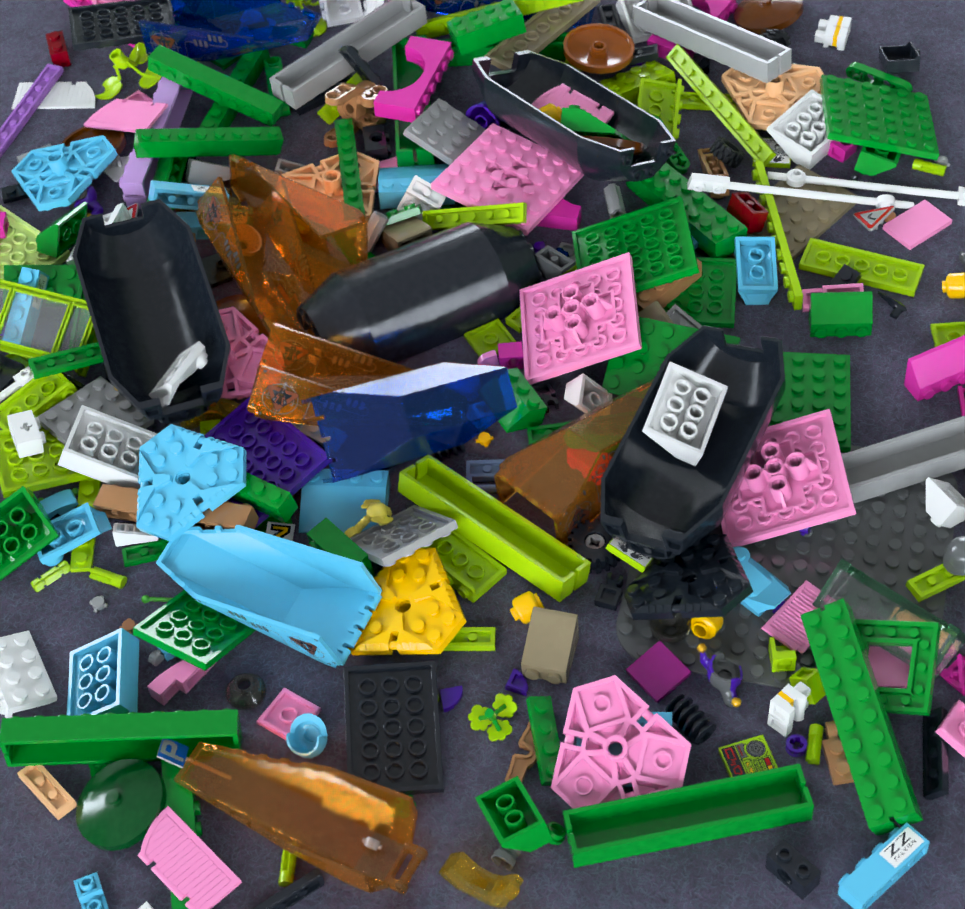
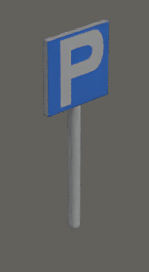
M172 739L161 740L157 753L158 758L180 768H183L186 761L226 780H232L231 776L186 757L189 747Z

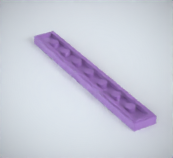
M47 64L1 126L0 158L64 72L63 67Z

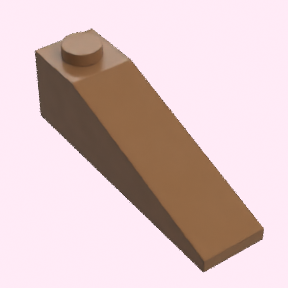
M710 148L697 149L703 174L729 177L721 160H718L712 153L703 154L710 152ZM727 189L725 194L708 193L711 198L721 199L724 196H729V189Z

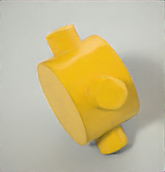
M481 432L478 439H476V443L487 448L491 440H494V437L490 436L487 432Z

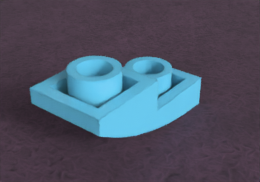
M71 489L60 491L40 501L50 519L57 513L63 515L71 511L79 504Z
M97 872L74 880L82 909H109Z

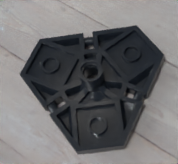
M712 534L704 536L673 558L660 559L657 565L653 564L622 592L633 620L674 619L676 613H681L682 618L724 617L753 592V589L727 534Z

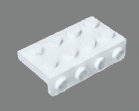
M319 0L322 19L327 22V27L355 23L364 17L360 0Z
M24 631L0 637V714L5 715L6 718H11L12 713L57 701L56 692L30 632Z

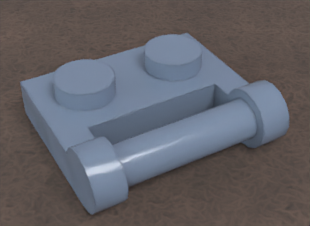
M508 459L466 461V479L471 483L502 481V484L476 486L487 493L502 492V494H509V484L505 485L506 475H509Z

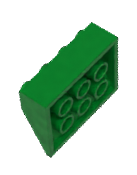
M569 105V108H562L561 124L580 136L609 137L632 141L616 129L597 119V117L592 116L591 113H587L586 110L581 109L578 105Z
M24 486L0 503V581L59 537L44 507L34 493Z

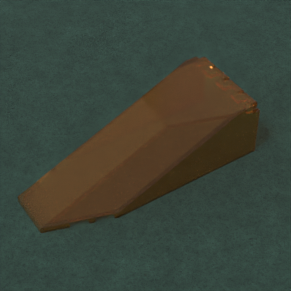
M236 154L229 155L231 188L240 202L246 201L249 205L250 210L248 211H251V216L255 215L260 223L256 226L266 239L271 237L269 242L300 276L302 275L313 290L331 273L368 259V221L359 209ZM280 200L283 202L281 204L283 211L285 210V218L287 211V225L283 227L280 225L270 226L275 214L274 210H276L274 207L278 204L276 201ZM295 243V247L291 249V245ZM296 248L297 252L292 255V251ZM298 254L297 260H294V256ZM304 254V259L300 261V257ZM306 260V264L302 266L301 263ZM307 265L308 269L303 272V268Z

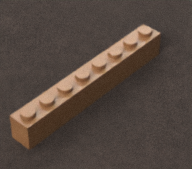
M102 484L93 506L96 510L105 512L108 518L137 522L138 488L121 487L116 484ZM226 501L214 511L210 508L203 512L205 517L192 527L200 526L203 530H211L215 526H221L223 529H235L236 525L255 529L259 517L253 506L243 503L241 505Z

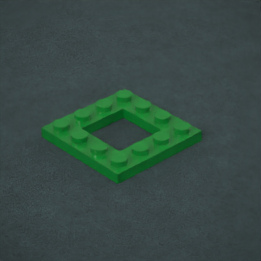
M855 619L867 655L869 653V645L912 647L907 689L879 687L887 713L930 716L941 631L940 623Z

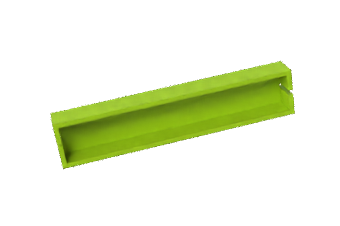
M431 455L424 456L416 461L415 465L412 464L399 473V493L422 508L456 520L458 526L455 529L456 532L558 602H561L573 590H577L588 581L591 566L589 560Z

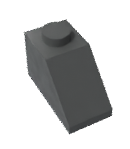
M549 245L534 254L537 266L542 276L547 280L563 274L576 265L575 261Z

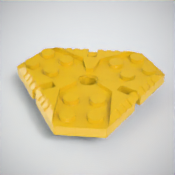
M435 547L419 548L415 550L413 555L396 560L394 565L382 567V570L374 577L382 589L380 594L382 599L375 611L369 610L373 615L364 630L358 628L362 634L354 648L348 647L353 656L392 655L393 650H397L400 655L441 654L467 621L451 585H448L451 582Z

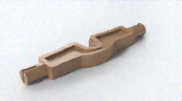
M530 720L519 739V748L530 753L527 755L514 754L512 756L505 782L518 776L523 783L528 769L537 762Z

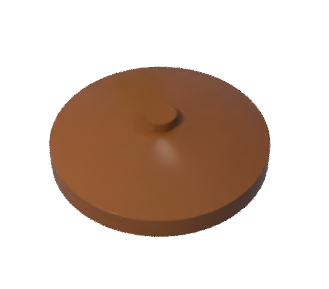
M591 23L576 27L566 35L563 53L571 65L582 71L607 74L619 71L630 64L634 56V42L625 31L618 27L602 23Z

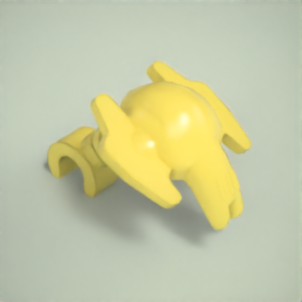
M365 500L361 508L367 509L366 515L355 526L347 529L344 534L351 538L360 533L371 521L378 523L380 526L389 524L393 521L390 507L381 503L380 500Z

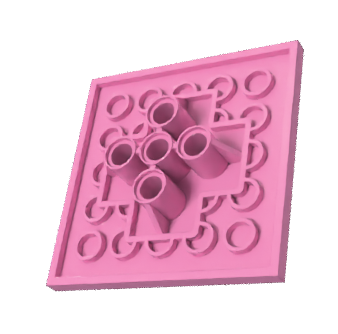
M492 123L431 183V189L466 207L524 202L527 204L526 223L508 224L505 226H512L517 230H521L527 236L578 183L584 174L540 145Z
M629 252L519 290L524 374L530 385L642 349L633 261Z
M830 409L767 427L721 521L723 534H727L732 547H741L856 514Z

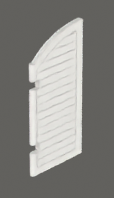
M34 82L19 83L12 109H15ZM56 82L37 109L95 108L96 100L94 92L87 82H76V85H71L72 82Z

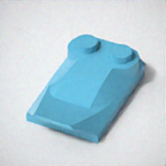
M735 237L734 255L736 258L738 293L743 298L745 305H769L773 296L778 292L775 237Z
M87 502L51 520L59 537L37 553L39 560L43 565L45 564L49 567L56 566L63 560L65 553L111 530L112 527L106 513L92 508Z
M740 546L733 547L753 589V592L740 604L758 617L766 610L775 609L791 594L788 586L753 560L746 548Z

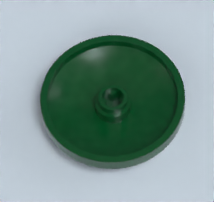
M138 759L119 760L102 768L88 781L77 803L76 821L83 837L95 847L109 851L125 849L144 839L153 821L165 808L167 794L163 778L150 764Z

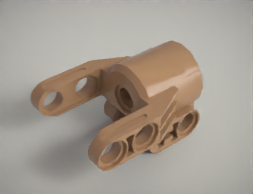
M363 80L356 85L341 83L325 94V103L330 106H337L342 119L352 118L355 134L359 129L363 130L362 127L386 123V118L375 116V111L372 107H374L373 102L379 91H388L385 86L376 85L367 80ZM335 127L325 133L324 145L330 148L337 147Z

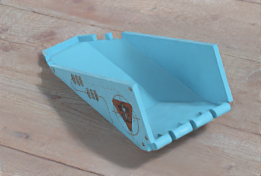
M236 525L235 529H223L221 526H215L211 530H203L200 526L191 527L172 542L169 541L156 562L165 573L196 601L334 668L340 665L344 666L351 653L347 647L354 648L362 634L358 628L365 629L373 615L369 610L375 611L382 599L380 595L382 589L362 562L241 525Z

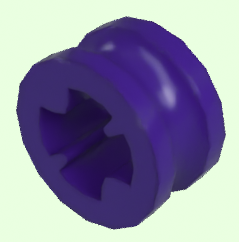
M799 734L789 736L786 740V752L792 757L803 756L807 750V740ZM795 742L800 743L798 749H793Z

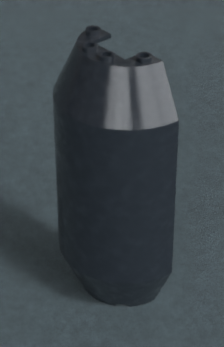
M524 50L514 52L511 69L489 72L491 58L487 56L473 58V74L490 112L590 179L622 182L643 181L652 178L674 152L676 140L661 120L567 63ZM563 83L571 88L570 94L573 90H576L599 103L600 106L597 109L600 110L602 106H605L614 111L615 114L607 125L632 141L643 143L644 152L634 155V148L619 150L582 137L531 104L545 92Z
M161 199L141 203L143 213L141 217L114 222L108 225L104 224L102 213L82 218L76 240L73 259L111 384L151 421L155 419L161 423H178L204 414L209 410L211 404L219 401L222 395L230 355V343L190 226ZM200 341L205 346L206 353L208 354L206 358L208 360L207 364L202 369L198 368L191 376L180 383L170 405L162 408L159 397L152 399L149 394L178 355Z
M464 222L331 273L297 308L296 318L304 331L311 329L321 345L322 359L330 372L375 369V364L377 369H381L462 337L464 333L498 318L499 320L505 319L520 307L519 290L540 283L543 276L533 255V246L530 242L527 243L521 230H517L512 226ZM356 353L360 354L358 361L354 360ZM334 355L338 356L336 363H332ZM362 355H366L364 363L360 362ZM340 357L344 358L342 365L338 364ZM369 357L373 358L372 362L374 363L371 365H367ZM350 359V364L353 365H349V367L344 366L346 360Z
M702 326L666 356L601 478V524L612 538H620L626 543V548L638 554L656 559H670L684 552L720 525L785 392L786 380L781 339L762 336V350L726 343L723 329ZM669 362H673L728 386L705 451L696 466L674 457L642 432Z

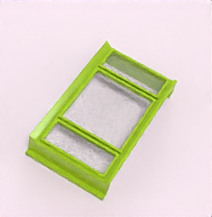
M0 279V351L31 359L98 342L86 300ZM90 366L75 369L74 371L78 376L86 377Z

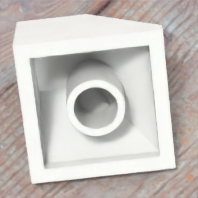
M581 374L566 383L564 400L591 418L610 416L612 394L608 393L606 389L585 374Z
M930 477L926 479V512L931 516V522L937 527L952 528L964 521L965 498L948 482Z

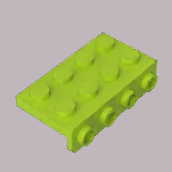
M654 60L646 62L641 66L632 67L624 73H618L610 79H603L600 81V84L635 105L638 101L641 78L675 84L676 79L673 70Z
M641 78L637 106L651 115L658 116L674 139L678 140L680 129L677 128V125H680L681 114H678V112L682 109L683 100L680 99V96H683L684 85H681L682 79H678L677 84Z
M62 373L35 380L33 378L0 404V428L2 430L9 429L7 415L32 410L34 418L38 417L78 390Z
M455 530L451 531V534L447 537L434 540L430 546L421 547L436 548L451 582L448 585L457 590L462 598H467L472 603L476 602L507 574V568Z

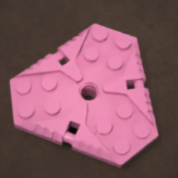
M234 306L218 310L230 343V355L222 395L217 403L214 402L210 406L219 405L224 402L227 403L230 402V399L234 398L238 400L244 397L248 398L253 393L261 395L268 385L278 387L285 370L284 367H286L282 351L278 353V350H275L274 352L272 348H275L276 345L263 333L259 335L258 328Z
M616 675L573 688L563 731L565 740L564 743L561 742L551 789L574 809L679 788L683 786L691 743L658 713L654 715L649 711V705ZM641 717L647 721L644 727L637 723ZM575 738L582 739L581 747L573 745ZM619 743L623 747L621 754L612 755L609 752L610 745ZM631 784L633 791L624 793L622 786Z

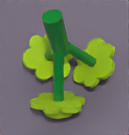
M499 693L495 696V702L492 704L493 708L496 709L495 711L487 707L482 708L480 705H474L472 713L468 714V719L471 721L470 727L475 731L479 729L485 731L487 729L490 741H497L498 739L502 741L507 735L512 733L513 728L508 720L501 721L496 719L497 716L512 718L513 713L518 709V705L513 701L511 695L505 696Z

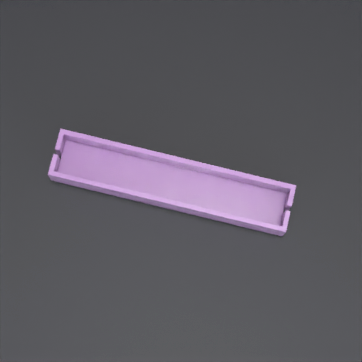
M162 77L158 81V88L153 94L152 102L154 104L156 102L167 103L168 107L150 129L180 128L193 90ZM133 149L130 152L128 164L124 167L123 177H120L119 186L123 190V200L126 202L127 207L138 203L139 209H142L141 203L147 202L150 183L153 180L159 158H136L135 150Z

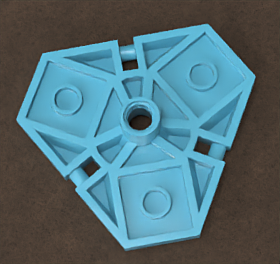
M101 135L73 141L68 147L63 143L31 150L11 172L38 211H48L53 208L67 207L75 202L92 184V180H96L118 154L106 137Z
M173 424L167 426L139 449L138 483L140 488L138 489L136 527L142 532L170 542L175 540L205 517L203 514L205 510L210 508L214 511L246 487L247 451L243 447L213 437L206 438L204 434Z

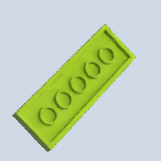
M810 238L799 262L798 269L834 278L842 266L846 264L861 273L862 277L857 283L914 297L925 265Z

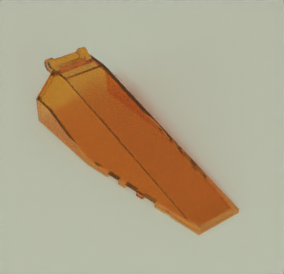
M199 742L183 768L180 769L174 778L176 783L284 850L348 885L368 893L391 888L405 895L408 890L407 885L420 862L424 861L428 855L426 849L413 844L418 812L411 796L329 766L303 761L302 764L290 762L287 758L274 759L269 758L266 754H248L245 750L230 749L229 747ZM369 836L380 841V845H382L381 850L377 849V851L363 846L364 843L361 842L363 837L367 838ZM407 855H413L400 879H395Z

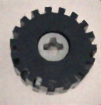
M594 518V522L586 519L585 524L578 523L577 529L573 528L571 534L568 535V547L591 562L590 574H592V570H596V574H601L602 569L605 572L610 571V566L614 568L617 566V561L620 562L621 560L605 549L612 540V537L604 529L601 522H599V518ZM592 543H593V544L595 543V544H599V546H598V547H596L595 545H592V546H591V544H592Z

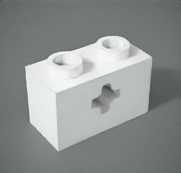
M32 410L7 415L9 430L19 458L43 453V444L46 443L45 434L43 431H39L41 429L38 417L34 418Z

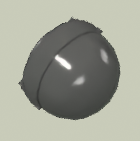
M965 536L956 537L945 548L943 565L953 575H965Z

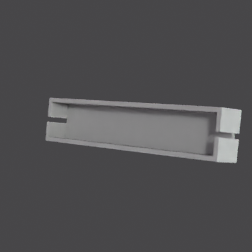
M389 0L270 77L273 95L283 102L285 101L286 104L294 109H298L355 71L338 51L342 46L351 45L355 47L359 52L358 55L363 60L369 62L427 23L425 5L416 0Z
M643 0L633 6L634 26L679 44L695 53H699L764 83H769L777 78L778 75L791 69V48L676 0Z
M965 416L842 454L853 502L858 503L926 481L928 477L936 478L964 469Z

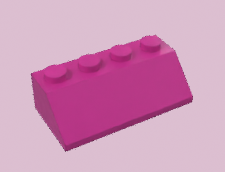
M965 335L908 359L904 386L917 401L928 400L936 393L941 391L947 392L957 384H965Z

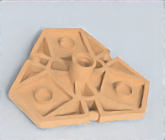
M791 64V69L778 75L777 78L769 83H764L761 80L730 68L722 74L721 81L726 90H728L733 102L736 103L737 109L749 124L756 130H767L768 126L811 89L821 94L819 80L821 75L824 74L820 67Z
M357 152L366 219L359 221H362L363 224L368 222L373 213L380 163L374 158ZM338 154L320 160L319 166L315 167L312 163L280 175L275 199L276 201L280 200L283 202L281 203L283 207L303 216H310L312 220L327 225L339 232L349 229L351 224L359 222H347Z

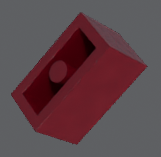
M62 30L45 34L53 65L63 68L71 66Z
M748 192L732 193L726 210L747 227L748 234L762 232L769 213Z

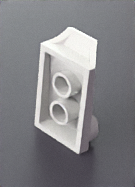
M198 341L180 353L151 391L149 396L152 399L159 397L162 408L170 405L180 383L191 376L198 368L202 369L207 364L208 360L206 358L208 354L206 353L205 346Z

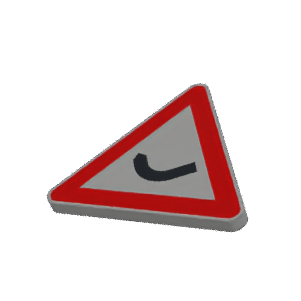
M895 206L856 212L853 216L867 230H878L877 226L884 224L883 221L895 210Z

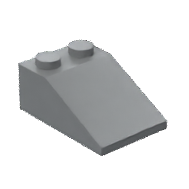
M189 158L185 180L189 184L208 186L217 183V180L223 182L244 176L247 171Z

